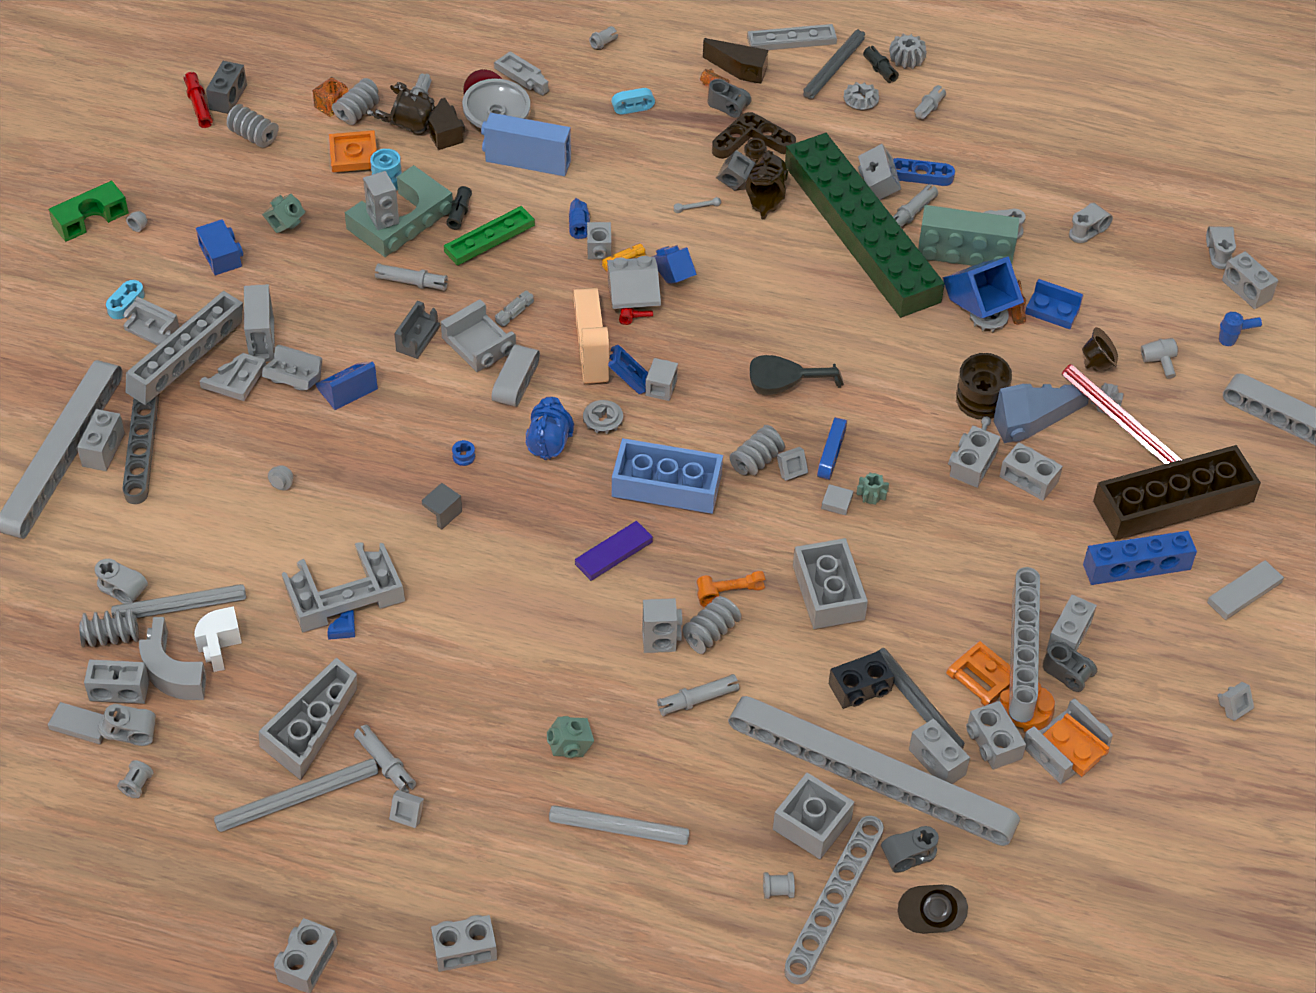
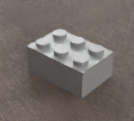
M846 538L795 547L793 569L813 629L865 620L868 601Z

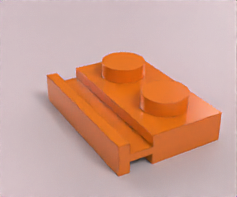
M1068 713L1043 734L1073 763L1072 770L1081 777L1094 767L1104 755L1106 756L1110 748Z

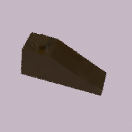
M704 38V59L739 80L762 84L768 65L769 50Z

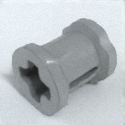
M133 760L129 764V772L124 780L119 781L117 787L128 797L139 798L142 794L141 788L146 780L152 777L154 772L147 764Z
M764 872V899L777 895H788L789 898H794L793 872H788L787 875H769L768 872Z

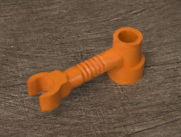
M756 571L744 578L713 582L712 578L708 575L701 576L697 579L699 603L705 607L712 603L715 597L720 596L719 592L743 588L762 590L765 588L763 581L766 580L764 573Z

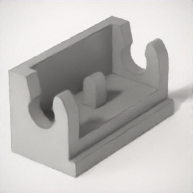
M138 296L123 315L126 318L130 317L124 324V330L157 346L179 328L176 314Z

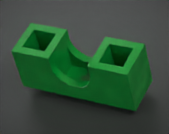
M112 180L48 209L53 227L65 242L87 233L84 220L89 216H102L109 223L129 214L126 198Z

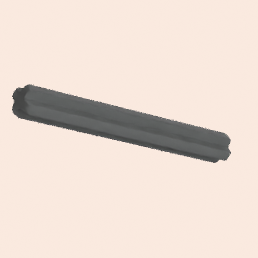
M857 29L851 34L803 89L804 97L809 99L815 97L865 39L864 31Z
M885 648L877 650L880 651L894 675L893 683L926 722L934 718L963 749L965 743L888 650Z

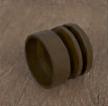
M978 353L964 360L960 367L956 391V403L960 410L967 416L982 420L983 417L994 418L1000 389L1011 386L1012 370L1009 364L1000 356L992 353Z

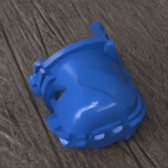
M546 397L533 408L531 424L526 431L528 450L544 460L557 457L562 453L567 438L573 436L574 422L572 416L564 409L557 397Z

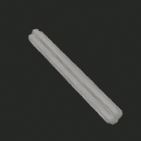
M239 584L112 606L111 614L112 618H114L116 610L119 609L122 617H125L126 610L130 608L133 616L139 618L246 599V591L244 585Z
M557 805L551 806L549 812V821L681 845H687L690 832L688 828Z

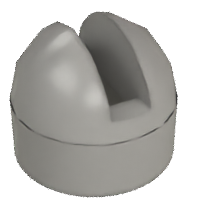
M135 211L126 218L128 226L135 232H140L147 225L146 215L141 211Z

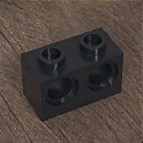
M880 651L831 668L828 684L841 707L845 709L850 706H859L866 700L874 697L880 698L892 691L894 675Z

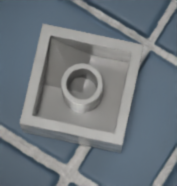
M806 773L775 811L773 830L821 860L852 820L855 802L809 773Z

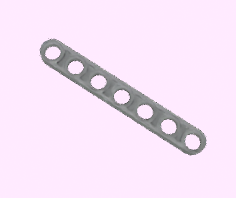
M865 816L858 822L786 960L784 973L787 980L791 983L803 984L808 981L882 838L884 827L879 818ZM866 825H872L876 827L878 833L870 836L865 834L862 828ZM855 847H860L866 851V855L862 858H857L851 854V850ZM842 870H850L855 877L850 881H846L840 878L839 873ZM838 893L842 896L843 900L838 904H833L828 901L827 895ZM818 916H826L830 919L831 924L827 927H820L815 923V919ZM807 939H812L818 943L819 947L814 951H809L803 947L802 943ZM794 963H801L805 966L806 972L802 975H796L791 972L790 966Z

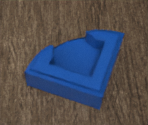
M353 610L343 612L339 618L329 625L327 632L328 640L355 637Z

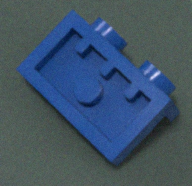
M1038 279L1034 293L1026 306L1025 314L1070 330L1080 311L1083 294Z

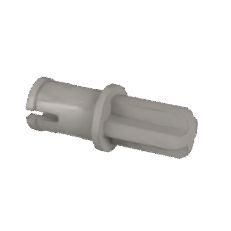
M421 73L419 75L416 85L411 89L413 94L418 95V92H423L429 95L428 89L432 81L429 74Z
M935 86L928 95L923 96L922 102L914 111L916 118L925 119L931 111L937 109L938 103L946 96L945 89L938 93L942 86Z

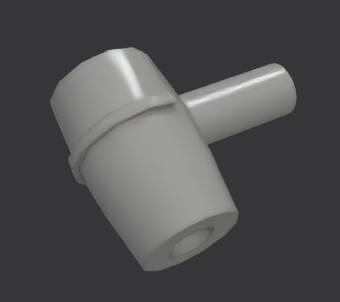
M1173 338L1159 339L1141 346V356L1145 363L1161 361L1166 378L1171 379L1176 376L1171 358L1177 357L1178 346Z

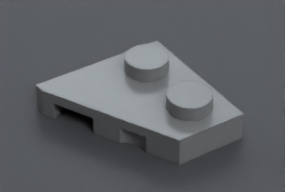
M242 353L234 358L232 362L219 367L218 373L211 378L203 377L200 380V386L203 389L245 401L261 376L263 367L266 366V360Z

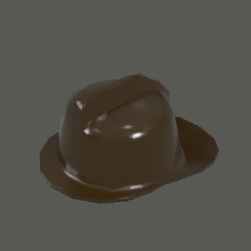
M1095 327L1092 337L1082 348L1086 358L1084 361L1085 367L1087 369L1094 367L1099 372L1112 366L1117 367L1118 353L1116 347L1102 329Z
M923 885L910 888L903 893L898 902L897 912L901 923L912 932L922 934L941 933L956 930L964 923L968 913V904L962 892L951 885Z

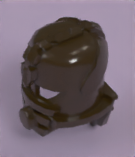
M397 82L394 86H390L391 90L398 94L390 114L378 109L376 111L367 110L366 112L367 115L374 116L376 119H381L391 125H396L401 129H406V131L420 135L427 130L429 125L428 119L436 106H434V99L430 98L427 94L423 92H418V95L413 94L406 84Z
M770 150L764 151V154L756 159L746 180V192L752 209L760 212L761 219H766L770 211H775L782 200L785 199L786 194L784 182L787 180L789 170H787L785 162Z

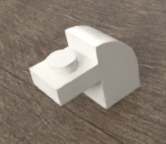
M234 606L206 614L200 619L195 628L198 652H204L206 663L212 662L214 672L225 670L220 648L242 643Z

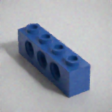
M1189 531L1089 545L1083 566L1090 584L1096 585L1191 570L1197 550Z

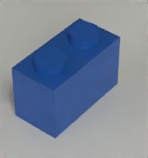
M223 219L196 228L198 244L214 275L242 267L240 257L243 256V250L239 242H234L233 230L231 227H226Z

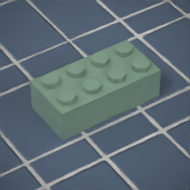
M925 205L918 249L927 260L974 266L985 261L1009 256L1012 264L1018 236L1019 218Z

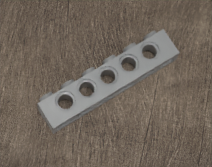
M225 291L221 292L126 372L125 392L144 405L150 402L241 323L243 302Z

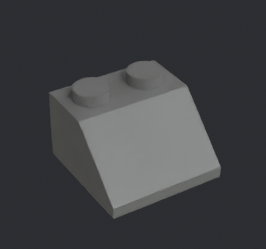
M640 256L634 259L620 257L614 260H607L608 288L613 309L661 306L658 267L655 257Z

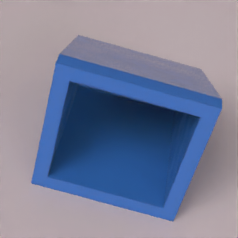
M1009 256L985 261L942 277L949 299L979 318H985L1024 303Z

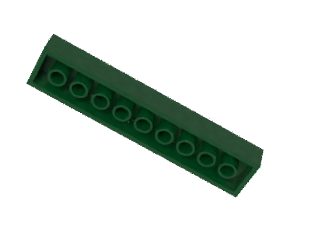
M823 133L786 146L785 164L787 170H789V173L898 316L902 318L942 303L944 281L827 133Z

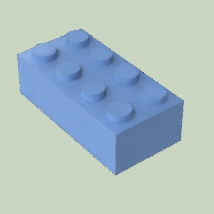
M622 438L612 474V497L713 514L722 476L723 455Z

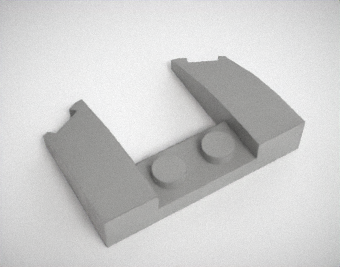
M355 543L366 578L327 590L317 591L304 559L297 562V566L301 571L293 577L289 578L287 573H282V578L302 633L328 625L327 617L375 602H377L381 609L405 601L402 583L383 543L379 545V552L364 551V543Z

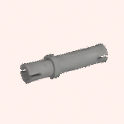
M928 184L909 203L897 209L898 212L893 218L900 227L913 221L914 216L938 196L937 188Z
M380 263L377 264L375 269L376 272H379L375 273L376 279L418 285V288L421 289L429 287L445 291L448 285L445 282L448 281L447 275L432 274L423 269L415 271L382 265Z
M731 674L730 676L689 690L683 688L677 694L657 699L658 707L669 704V706L661 708L659 711L662 716H665L683 708L685 710L692 709L695 704L739 691V683L727 686L729 683L738 680L734 674Z
M368 725L361 726L366 736L357 729L354 737L382 768L383 775L387 779H391L399 791L409 793L404 783L413 790L416 786V781L405 771L402 761L399 758H394Z

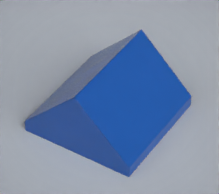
M373 361L356 363L315 383V385L332 408L337 410L378 389L375 364Z

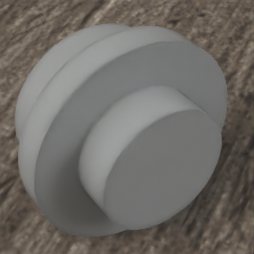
M280 465L273 467L269 471L268 479L273 487L279 490H287L292 485L293 473L286 466Z

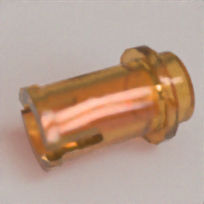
M705 69L700 77V81L705 86L709 85L714 79H723L730 83L729 79L714 73L713 69Z

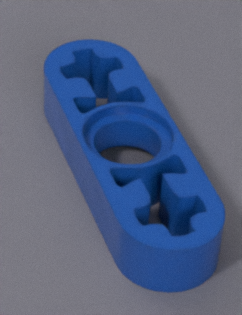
M904 158L893 159L899 181L948 186L954 181L955 169L950 164ZM917 170H924V171H926L927 173H926V174H918L916 171H917Z
M834 418L820 460L817 477L831 479L845 435L847 420Z

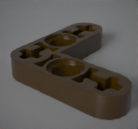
M747 112L737 118L712 141V154L717 158H728L751 137L759 138L771 149L781 154H786V146L796 143V137L753 112ZM770 131V132H772L773 134H772V135H764L762 132ZM738 133L742 136L732 137L731 134Z

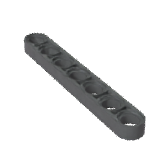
M160 393L146 405L133 398L122 487L125 500L130 504H140L148 497ZM143 409L151 410L149 414L144 416L138 414ZM142 428H146L149 430L144 435L136 434V432ZM138 448L147 449L143 454H134V451ZM135 468L144 469V471L138 475H134L131 473L132 470ZM133 488L142 489L137 495L129 494V491Z

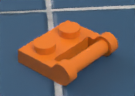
M981 641L956 660L946 672L951 679H957L978 696L984 706L996 702L1002 691L1010 687V665ZM967 667L992 689L987 691L963 670Z

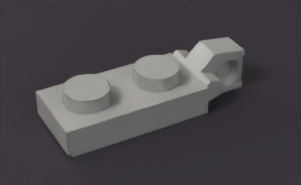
M511 51L494 62L496 70L529 90L533 88L536 93L541 95L549 91V82L544 79L541 70Z

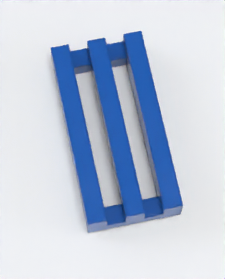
M615 345L611 347L613 354H610V359L612 361L608 363V366L638 394L646 392L648 372L621 346Z

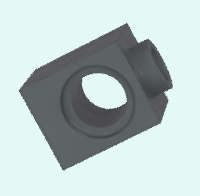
M736 150L725 160L716 179L735 191L747 180L755 162Z

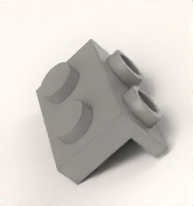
M277 345L275 347L274 359L263 367L262 377L271 379L274 383L291 385L297 390H308L320 380L322 358L286 346Z

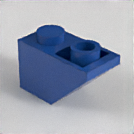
M678 245L666 246L656 250L657 255L652 256L655 257L658 272L666 283H677L697 275L687 247L679 248Z

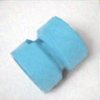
M392 149L377 150L370 158L372 175L386 171L397 191V176L402 173L400 155Z

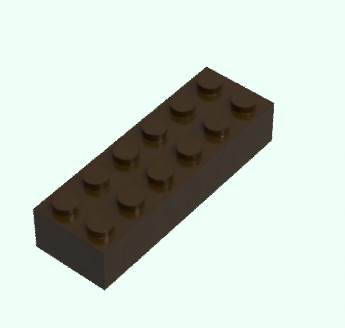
M1234 445L1098 482L1093 502L1114 539L1119 540L1252 503L1255 501L1261 482L1238 446Z

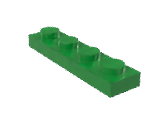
M519 206L443 245L444 252L458 266L535 226V219L522 206Z

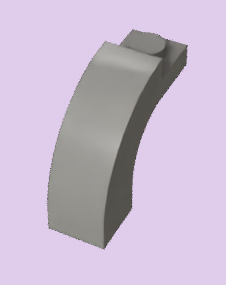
M153 617L152 628L147 629V640H139L142 662H145L149 680L157 689L171 697L184 700H204L206 673L203 662H181L170 658L166 654L168 630L165 618Z

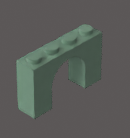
M414 165L397 176L398 194L416 206L411 213L399 217V224L377 230L367 213L366 203L363 201L344 212L346 229L383 257L397 251L403 244L414 239L420 232L431 227L443 216L448 215L452 209V192Z

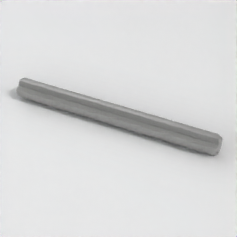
M368 759L216 815L214 817L216 828L219 832L376 775L378 773L377 764L374 759Z

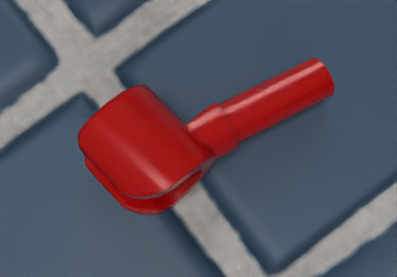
M622 308L619 322L623 325H629L632 323L633 318L653 317V311H633V308Z

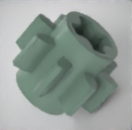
M870 472L865 478H859L856 494L862 495L863 503L876 505L880 500H886L889 483L883 481V475Z

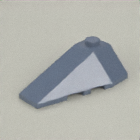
M1020 384L1001 388L993 422L1004 443L1019 442L1088 405L1089 399L1073 385L1052 388L1051 384H1043L1041 388H1033L1031 384Z

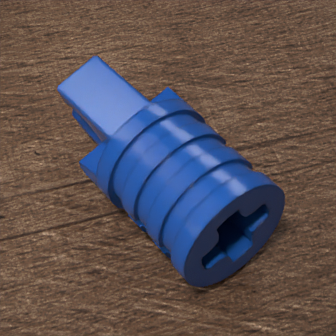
M575 198L570 204L569 232L572 237L583 239L587 237V222H590V213L587 204Z

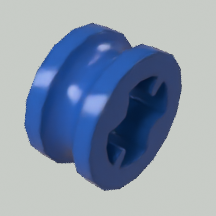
M462 440L453 445L452 458L456 464L467 466L473 463L475 460V447L471 442ZM467 451L466 455H461V452Z

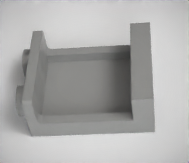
M480 299L441 321L442 339L476 372L490 367L494 362L504 356H508L516 344L515 333L511 331L506 334L486 315V304Z
M1075 698L1069 702L1067 710L1053 719L1047 727L1038 730L1033 726L1026 731L1024 737L1026 743L1025 750L1060 784L1071 778L1076 772L1072 770L1073 763L1043 735L1050 727L1068 713L1107 746H1110L1113 737L1109 728L1104 723H1100L1091 714L1090 710L1085 705L1080 704Z

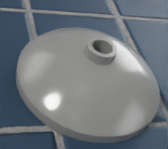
M487 79L472 85L466 91L462 107L466 118L475 126L482 128L483 122L487 121L490 113L526 119L530 113V98L521 86L512 81Z

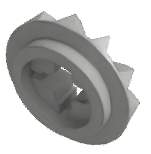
M855 82L854 85H848L847 89L844 90V101L855 109H870L879 101V90L874 89L872 84L866 85L865 82L863 84Z
M1007 309L993 314V319L989 316L988 318H979L970 312V320L974 322V327L981 326L982 331L986 328L992 332L996 328L1002 330L1004 324H1007L1009 317Z
M608 400L594 401L583 412V422L586 423L588 429H594L596 434L599 431H605L606 434H608L609 430L616 431L623 421L622 409L616 403ZM605 413H607V418H605L603 421H600L599 418H602V416L605 415Z

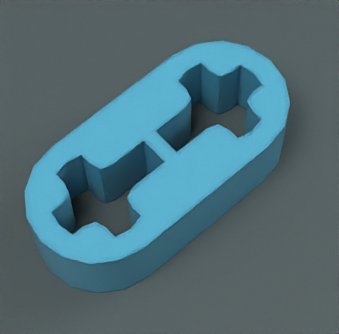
M639 88L619 92L612 97L611 102L617 114H628L652 108L655 104V98L650 89Z
M137 280L126 281L106 301V308L111 318H125L123 316L124 312L135 301L134 299L137 296L142 299L144 298L145 294L142 283Z

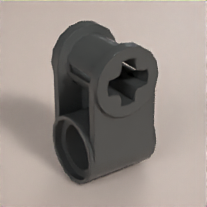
M714 79L709 84L708 105L733 118L739 117L742 109L747 107L752 101L750 94L745 89L738 88L723 79Z
M1056 641L1049 645L1043 660L1044 671L1075 692H1081L1088 678L1094 677L1098 670L1092 660L1061 641Z
M921 826L917 829L886 838L881 843V848L892 871L895 873L904 872L911 867L934 860L937 854L936 846L939 836L932 827Z

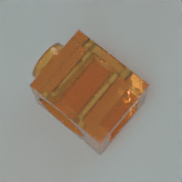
M333 77L329 78L312 90L314 107L327 116L332 117L334 115L332 104L348 92V87Z

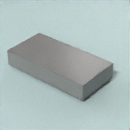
M60 702L48 723V727L52 731L101 744L104 737L99 733L98 725L104 718V715Z

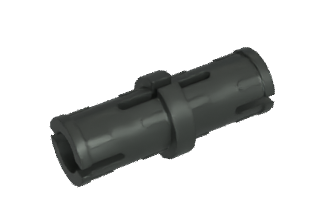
M873 45L871 48L870 46L867 47L863 52V56L873 65L874 71L879 72L888 83H891V81L895 82L899 73L890 65L889 59L886 56H882Z
M466 186L458 188L455 200L451 202L452 209L446 222L447 226L454 230L461 227L463 217L468 213V203L472 196V190Z

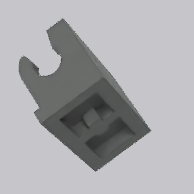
M417 300L394 333L396 352L416 359L421 356L441 326L438 322V314L435 308H432L430 314H428L424 310V303Z

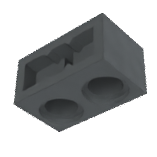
M222 61L206 88L209 110L228 114L237 104L247 86L244 65Z

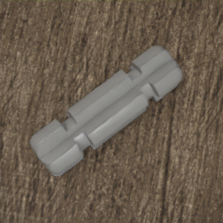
M527 290L522 292L519 297H516L503 308L504 311L501 310L495 315L496 323L502 327L508 324L510 320L526 309L525 306L528 307L534 302L533 294Z

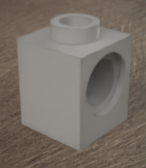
M587 222L588 259H604L611 256V222Z
M654 358L646 378V396L670 401L677 382L678 363Z

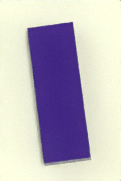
M636 520L575 558V565L592 581L651 544L653 536Z

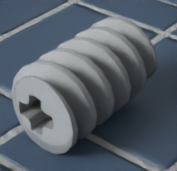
M368 78L361 79L359 83L355 84L337 102L332 104L334 114L347 124L354 125L357 120L362 118V115L366 114L367 110H371L374 105L379 103L376 84Z
M243 104L235 105L227 116V127L230 131L235 132L237 135L242 136L261 148L269 146L275 140L279 131L277 123L271 122L270 119L264 118L262 115H258L257 112L251 111L248 107H243Z
M764 425L750 439L746 440L743 445L739 446L736 451L730 454V462L739 474L747 475L748 473L754 476L758 473V469L761 470L765 467V463L768 464L772 458L777 457L778 452L785 450V444L772 426Z
M722 596L715 597L712 603L705 606V609H702L697 616H694L690 622L683 626V635L694 651L703 654L706 652V647L710 648L713 645V641H718L721 638L720 634L725 635L728 632V628H732L735 622L741 620V613L737 606L729 599Z
M130 608L126 610L125 617H122L119 609L116 610L114 618L110 617L108 611H105L103 619L99 618L97 612H94L92 620L88 619L86 613L82 615L79 624L82 648L85 647L86 641H88L91 647H95L97 640H99L102 646H106L109 638L113 645L118 643L119 637H121L124 643L129 642L130 636H132L135 642L139 641L137 618L133 616Z

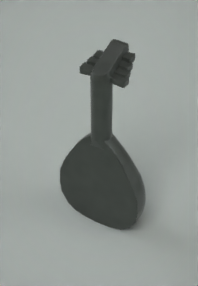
M761 355L754 358L750 363L751 384L754 390L762 395L781 393L795 386L803 378L833 377L838 388L844 385L843 377L836 364H833V367L803 368L793 361L774 355Z

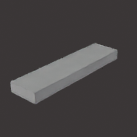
M833 24L747 31L749 46L766 50L834 45L837 43Z

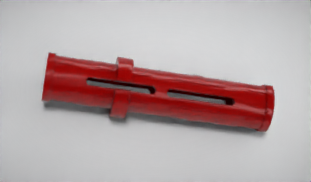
M188 72L185 74L186 77H183L187 87V97L192 101L199 126L201 128H208L212 125L213 119L204 98V88L199 83L198 75L195 72Z

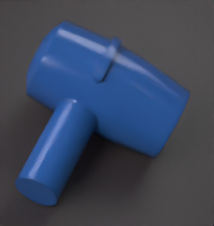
M1226 313L1220 323L1219 342L1225 346H1233L1242 330L1261 327V318L1244 320L1240 313Z

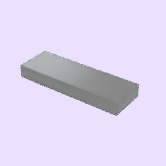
M1265 560L1211 595L1207 603L1227 620L1281 584L1284 577Z

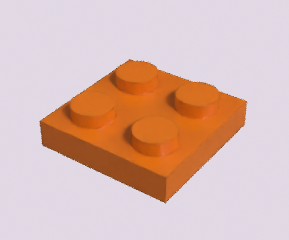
M375 130L329 134L332 172L371 169L370 158L377 151Z

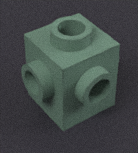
M291 193L284 197L281 194L275 197L270 202L271 207L262 215L274 231L279 233L285 229H292L301 222L300 217L306 211L302 208L301 202Z
M557 717L547 731V742L550 744L553 756H565L567 758L583 757L594 743L587 718Z

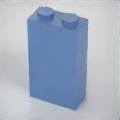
M490 113L487 121L483 122L481 134L484 135L482 151L485 152L486 162L560 176L566 175L571 162V127Z

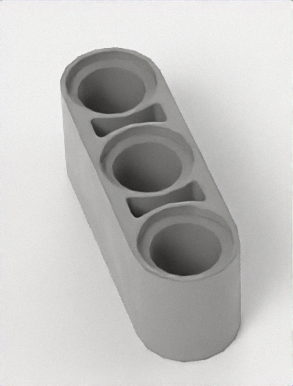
M517 344L513 346L494 384L492 401L513 407L519 405L537 368L540 358L539 350Z

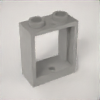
M269 284L244 286V331L249 355L265 359L266 362L272 361L275 353L274 314Z

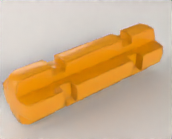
M638 243L632 246V249L627 248L613 254V257L604 258L602 260V267L608 272L607 260H614L620 257L626 259L645 256L646 250L642 244Z

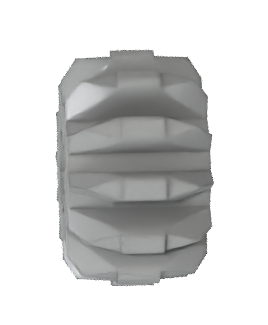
M902 34L901 37L895 36L889 48L891 62H895L897 67L903 66L904 69L906 67L914 69L915 66H921L927 54L925 41L921 40L920 36L913 37L912 34L910 36Z

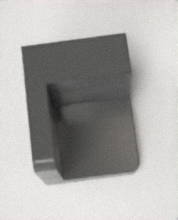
M441 483L422 499V506L436 515L437 527L442 530L462 512L461 495Z

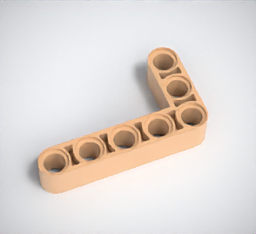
M598 288L573 289L583 383L609 382L608 329L603 327Z

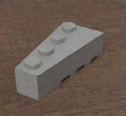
M335 658L259 730V747L301 780L356 692L357 674L338 658Z

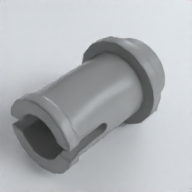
M610 26L599 33H592L589 38L590 45L594 49L603 48L604 44L618 38V34L611 35L617 32L616 29Z

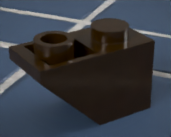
M441 98L428 119L429 134L438 150L464 143L463 133H465V125L462 119L459 120L457 118L454 106H450L446 98Z

